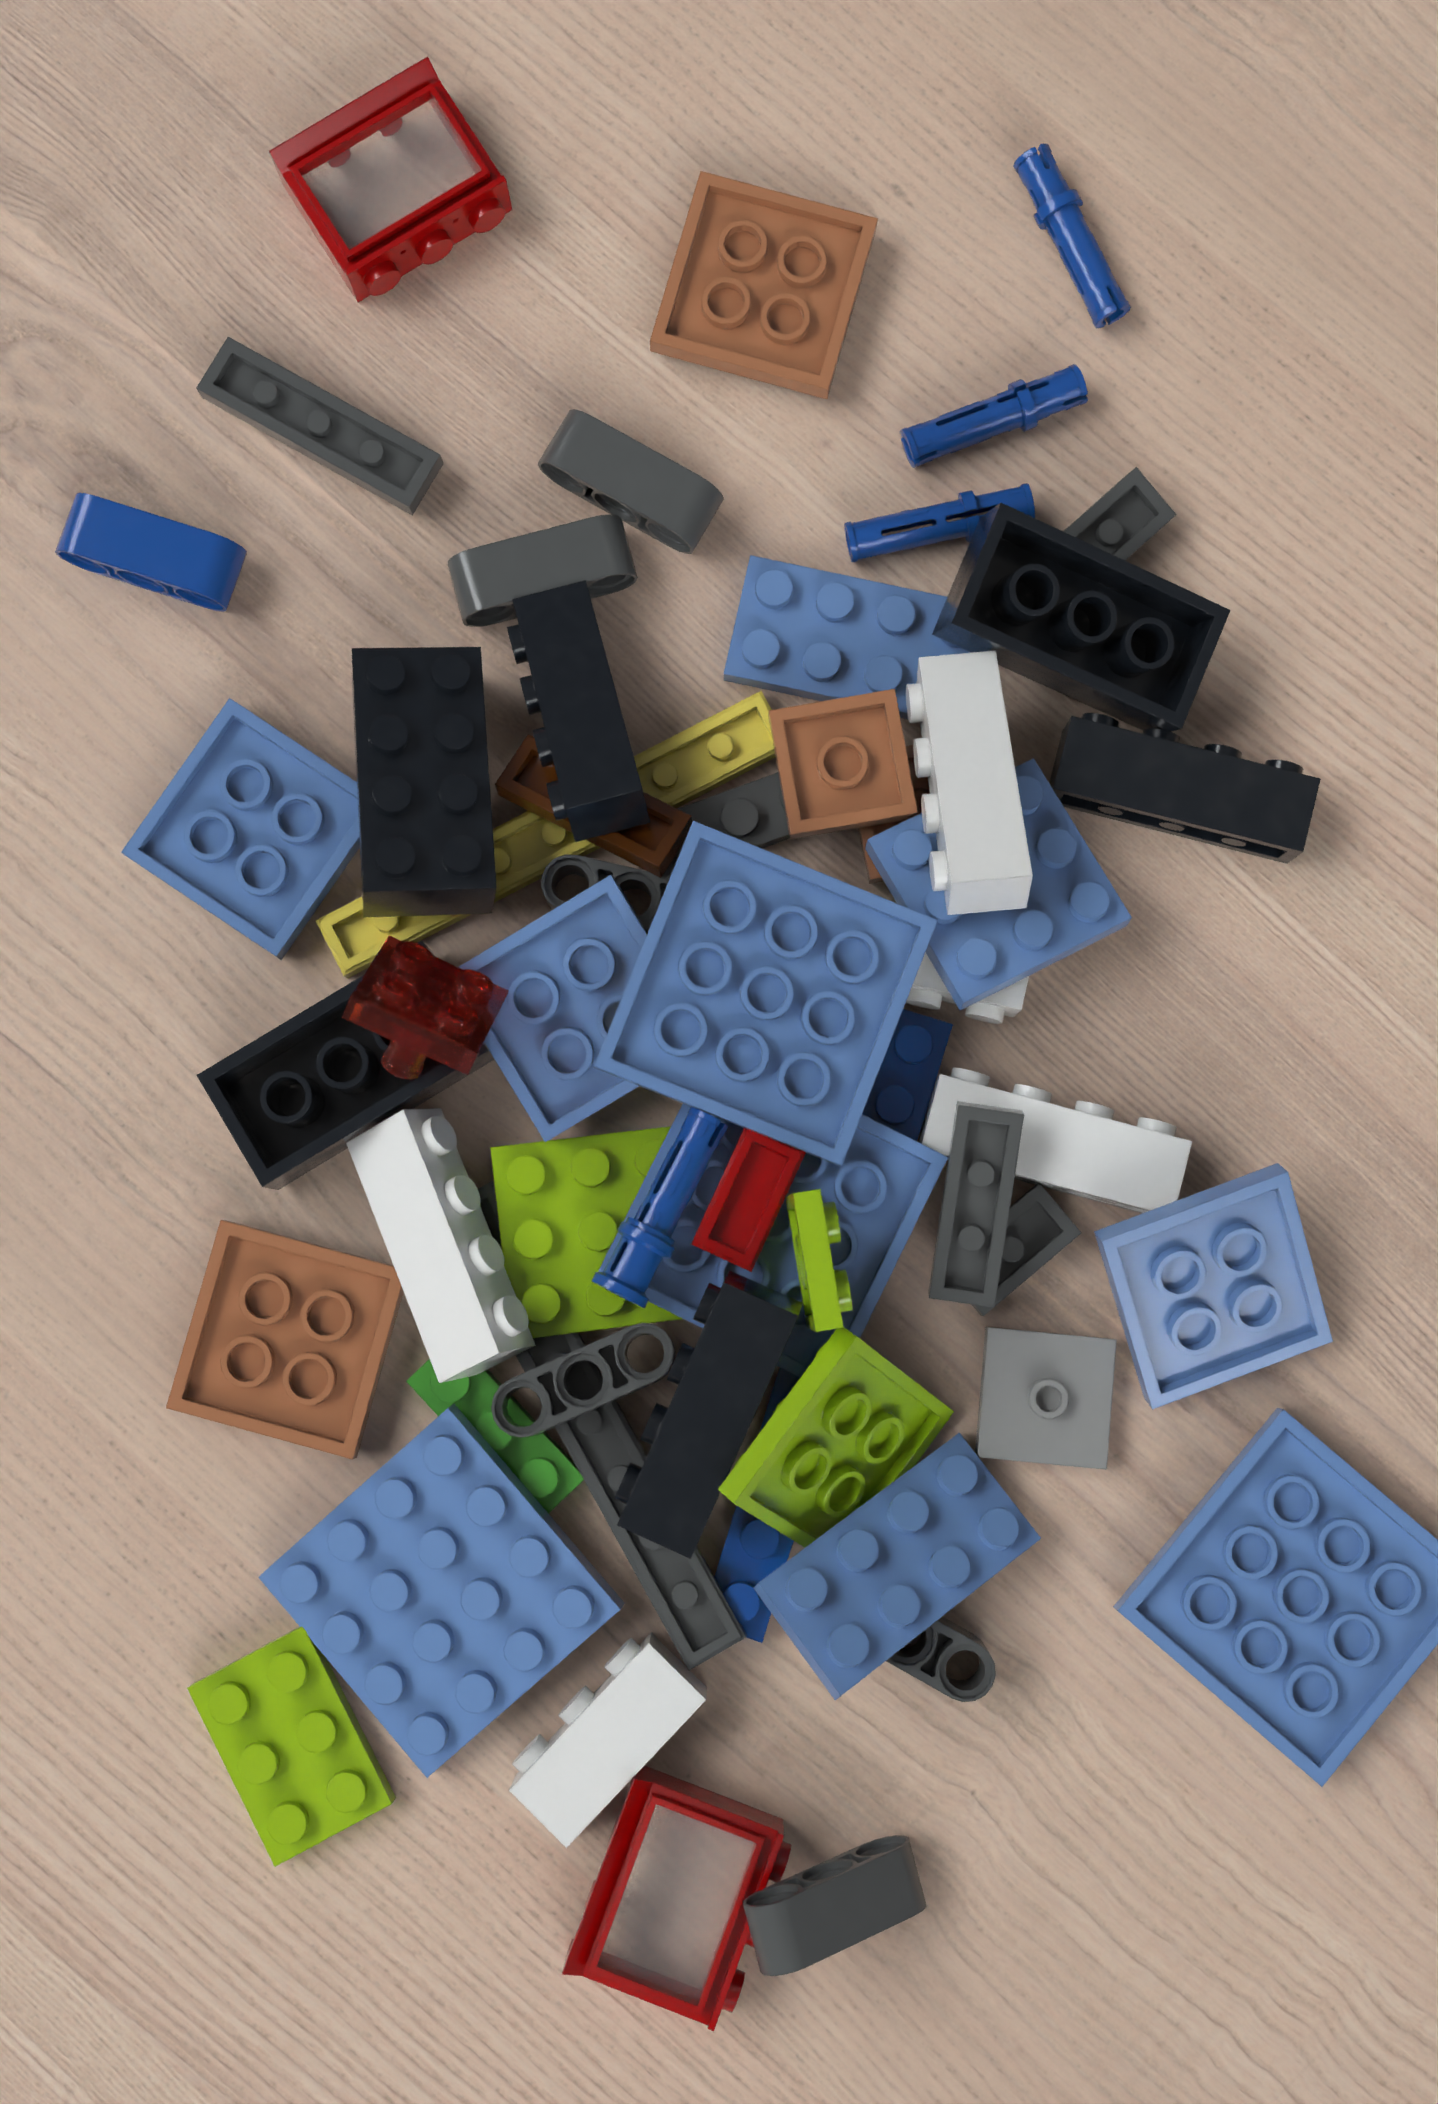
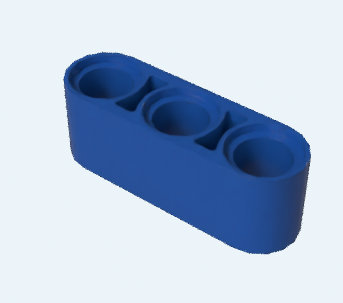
M77 493L75 495L55 550L56 555L61 559L84 570L220 612L227 611L247 555V551L242 546L218 534L87 493Z

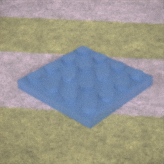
M693 821L594 1068L772 1138L837 1166H842L938 920Z
M682 1104L624 1222H626L628 1217L634 1219L640 1205L645 1200L654 1178L681 1130L690 1106ZM863 1114L842 1166H837L805 1153L786 1195L787 1197L792 1193L821 1189L823 1203L835 1202L840 1225L841 1242L830 1244L834 1270H846L852 1298V1311L841 1312L843 1326L858 1338L861 1337L948 1159L947 1156ZM718 1117L715 1118L728 1125V1129L724 1133L718 1147H716L695 1192L685 1207L677 1223L678 1225L671 1236L675 1241L673 1245L675 1250L671 1258L662 1259L645 1292L649 1302L701 1328H704L705 1325L693 1320L705 1290L709 1283L722 1287L729 1271H733L802 1302L786 1199L779 1210L752 1272L691 1245L744 1129ZM619 1232L598 1272H603L622 1237ZM802 1304L798 1319L777 1366L801 1377L814 1360L817 1351L828 1341L836 1329L819 1332L808 1329Z
M455 1404L439 1415L258 1577L295 1622L305 1629L311 1641L426 1778L619 1612L625 1604Z
M1276 1408L1113 1607L1323 1787L1438 1645V1540L1284 1409Z

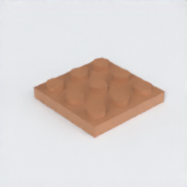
M700 171L650 338V351L828 399L875 237L878 218Z
M220 1220L166 1408L352 1460L357 1458L404 1293L394 1266L235 1222Z

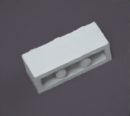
M652 1632L640 1645L632 1638L627 1640L604 1666L611 1673L606 1681L594 1693L587 1686H584L559 1713L558 1716L565 1724L547 1742L539 1734L512 1763L519 1772L516 1774L509 1791L566 1848L706 1701L707 1687Z

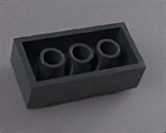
M1000 503L979 519L932 635L971 653L996 650L998 665L1142 731L1148 728H1156L1172 732L1183 728L1231 610L1008 505Z
M481 647L352 648V695L363 918L492 913L497 887Z
M422 940L197 1074L198 1079L262 1187L275 1190L283 1188L348 1148L346 1142L403 1109H414L495 1060L444 977L446 973L434 953Z

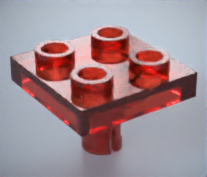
M388 936L352 993L342 1018L391 1040L381 1058V1063L389 1073L402 1079L418 1078L423 1070L426 1056L469 1075L509 990L494 984L483 973L470 969L463 970L433 956L427 948L420 944L409 941L402 942L392 936Z

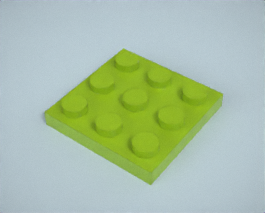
M671 1126L549 1140L547 1142L539 1141L490 1147L504 1267L516 1298L521 1301L526 1309L529 1320L528 1328L532 1338L683 1319L649 1301L644 1309L591 1281L595 1272L599 1271L618 1233V1228L621 1222L624 1221Z
M845 1327L838 1328L817 1351L814 1360L786 1398L777 1405L772 1417L746 1452L738 1458L732 1471L718 1490L733 1504L805 1548L913 1468L954 1411Z

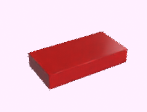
M744 1128L691 1245L752 1272L806 1152Z

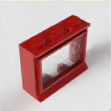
M428 56L269 150L284 188L357 302L370 295L379 296L387 293L398 284L403 275L422 264L429 265L442 260L452 250L453 245L475 232L485 233L492 230L503 220L505 214L513 210L506 178L500 174L442 85Z
M644 1765L631 1779L628 1794L621 1813L617 1817L597 1878L593 1881L576 1935L569 1945L562 1975L583 1976L708 2025L707 2029L714 2031L721 2010L732 2013L740 1996L745 1972L738 1970L737 1966L744 1946L748 1945L754 1948L743 1901L755 1892L766 1888L768 1880L775 1883L780 1882L789 1859L792 1845L783 1841V1819Z

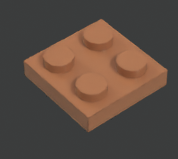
M895 689L769 710L768 717L790 840L908 820L918 814Z

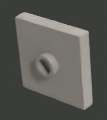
M985 1327L976 1455L980 1458L1107 1470L1117 1339Z

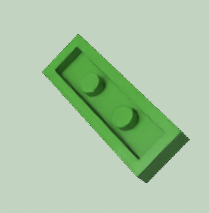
M429 1359L406 1381L438 1416L455 1404L548 1514L584 1480L574 1461L546 1431L538 1435L521 1438L510 1436L498 1427L493 1419L491 1406L493 1396L502 1384L488 1369L478 1375L439 1383ZM511 1395L508 1400L507 1409L512 1421L524 1427L536 1422Z

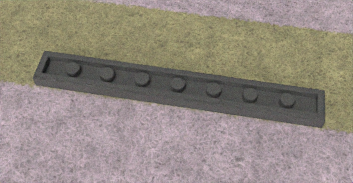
M491 1181L478 1189L481 1200L480 1207L492 1237L501 1247L494 1181ZM579 1332L533 1338L535 1346L517 1354L516 1357L524 1372H527L582 1348L586 1344ZM589 1361L576 1364L568 1374V1388L578 1399L587 1400L593 1398L599 1393L603 1384V1376L596 1364ZM617 1400L556 1426L558 1434L688 1670L695 1668L746 1638V1632L734 1615L698 1546H696L691 1559L617 1526L626 1504L614 1499L630 1462L643 1467L647 1458L645 1450Z

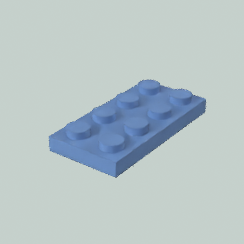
M750 555L724 669V681L817 701L895 689L900 718L908 720L906 685L917 683L919 657L971 652L932 635L946 602V596Z
M958 1433L761 1580L754 1587V1590L828 1692L836 1700L1029 1549L1041 1537L963 1436Z

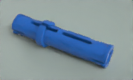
M1043 143L1038 147L1040 155H1038L1036 148L1032 147L1017 158L1013 167L1019 174L1037 210L1033 217L1041 230L1047 229L1087 307L1095 328H1103L1106 325L1105 318L1108 325L1126 315L1130 311L1131 306L1118 286L1093 233H1091L1079 208L1083 205V201L1078 191L1069 188L1056 164L1049 145Z
M1073 364L1065 369L1054 372V374L1025 383L1022 379L1009 383L1008 390L998 393L993 397L974 402L924 423L903 428L900 430L906 457L911 467L916 468L933 461V459L965 449L1007 431L1010 432L1020 428L1025 432L1036 428L1039 420L1088 402L1086 396L1088 391L1084 377L1079 367Z
M1026 483L1021 484L1020 487L977 496L970 490L959 493L958 500L904 510L899 513L853 523L846 522L844 530L851 562L965 537L967 542H970L979 519L983 516L973 515L988 512L1000 503L1035 518V506L1030 486ZM967 517V518H965V519L956 520V521H951V522H947V521H946V520H951V519H955V518ZM928 524H932V525H933V526H928V527H924V528H919V529H914V530H910V531H905V532H900V533H896V534H891V535H887V536H883V535H882V534H886V533H891V532H895V531L905 530V529L914 528V527L923 526V525H928Z

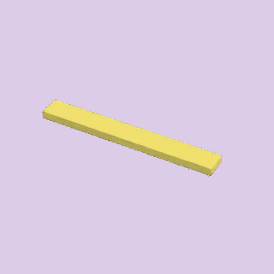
M762 691L635 755L634 760L643 792L675 808H679L775 758L768 717L769 710L772 709ZM530 811L493 829L497 887L494 903L541 879L546 866L553 859L565 854L586 856L601 847L587 840L575 842L573 833ZM360 897L315 921L343 976L348 979L472 914L363 918V900Z

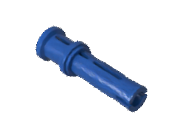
M690 1107L681 1130L654 1178L645 1200L640 1205L634 1219L628 1217L626 1222H621L618 1232L622 1237L604 1271L595 1272L591 1280L592 1282L645 1309L649 1301L645 1292L662 1259L671 1258L675 1250L673 1247L675 1241L671 1236L678 1225L677 1223L685 1207L695 1192L716 1147H718L724 1133H726L728 1125L708 1113Z

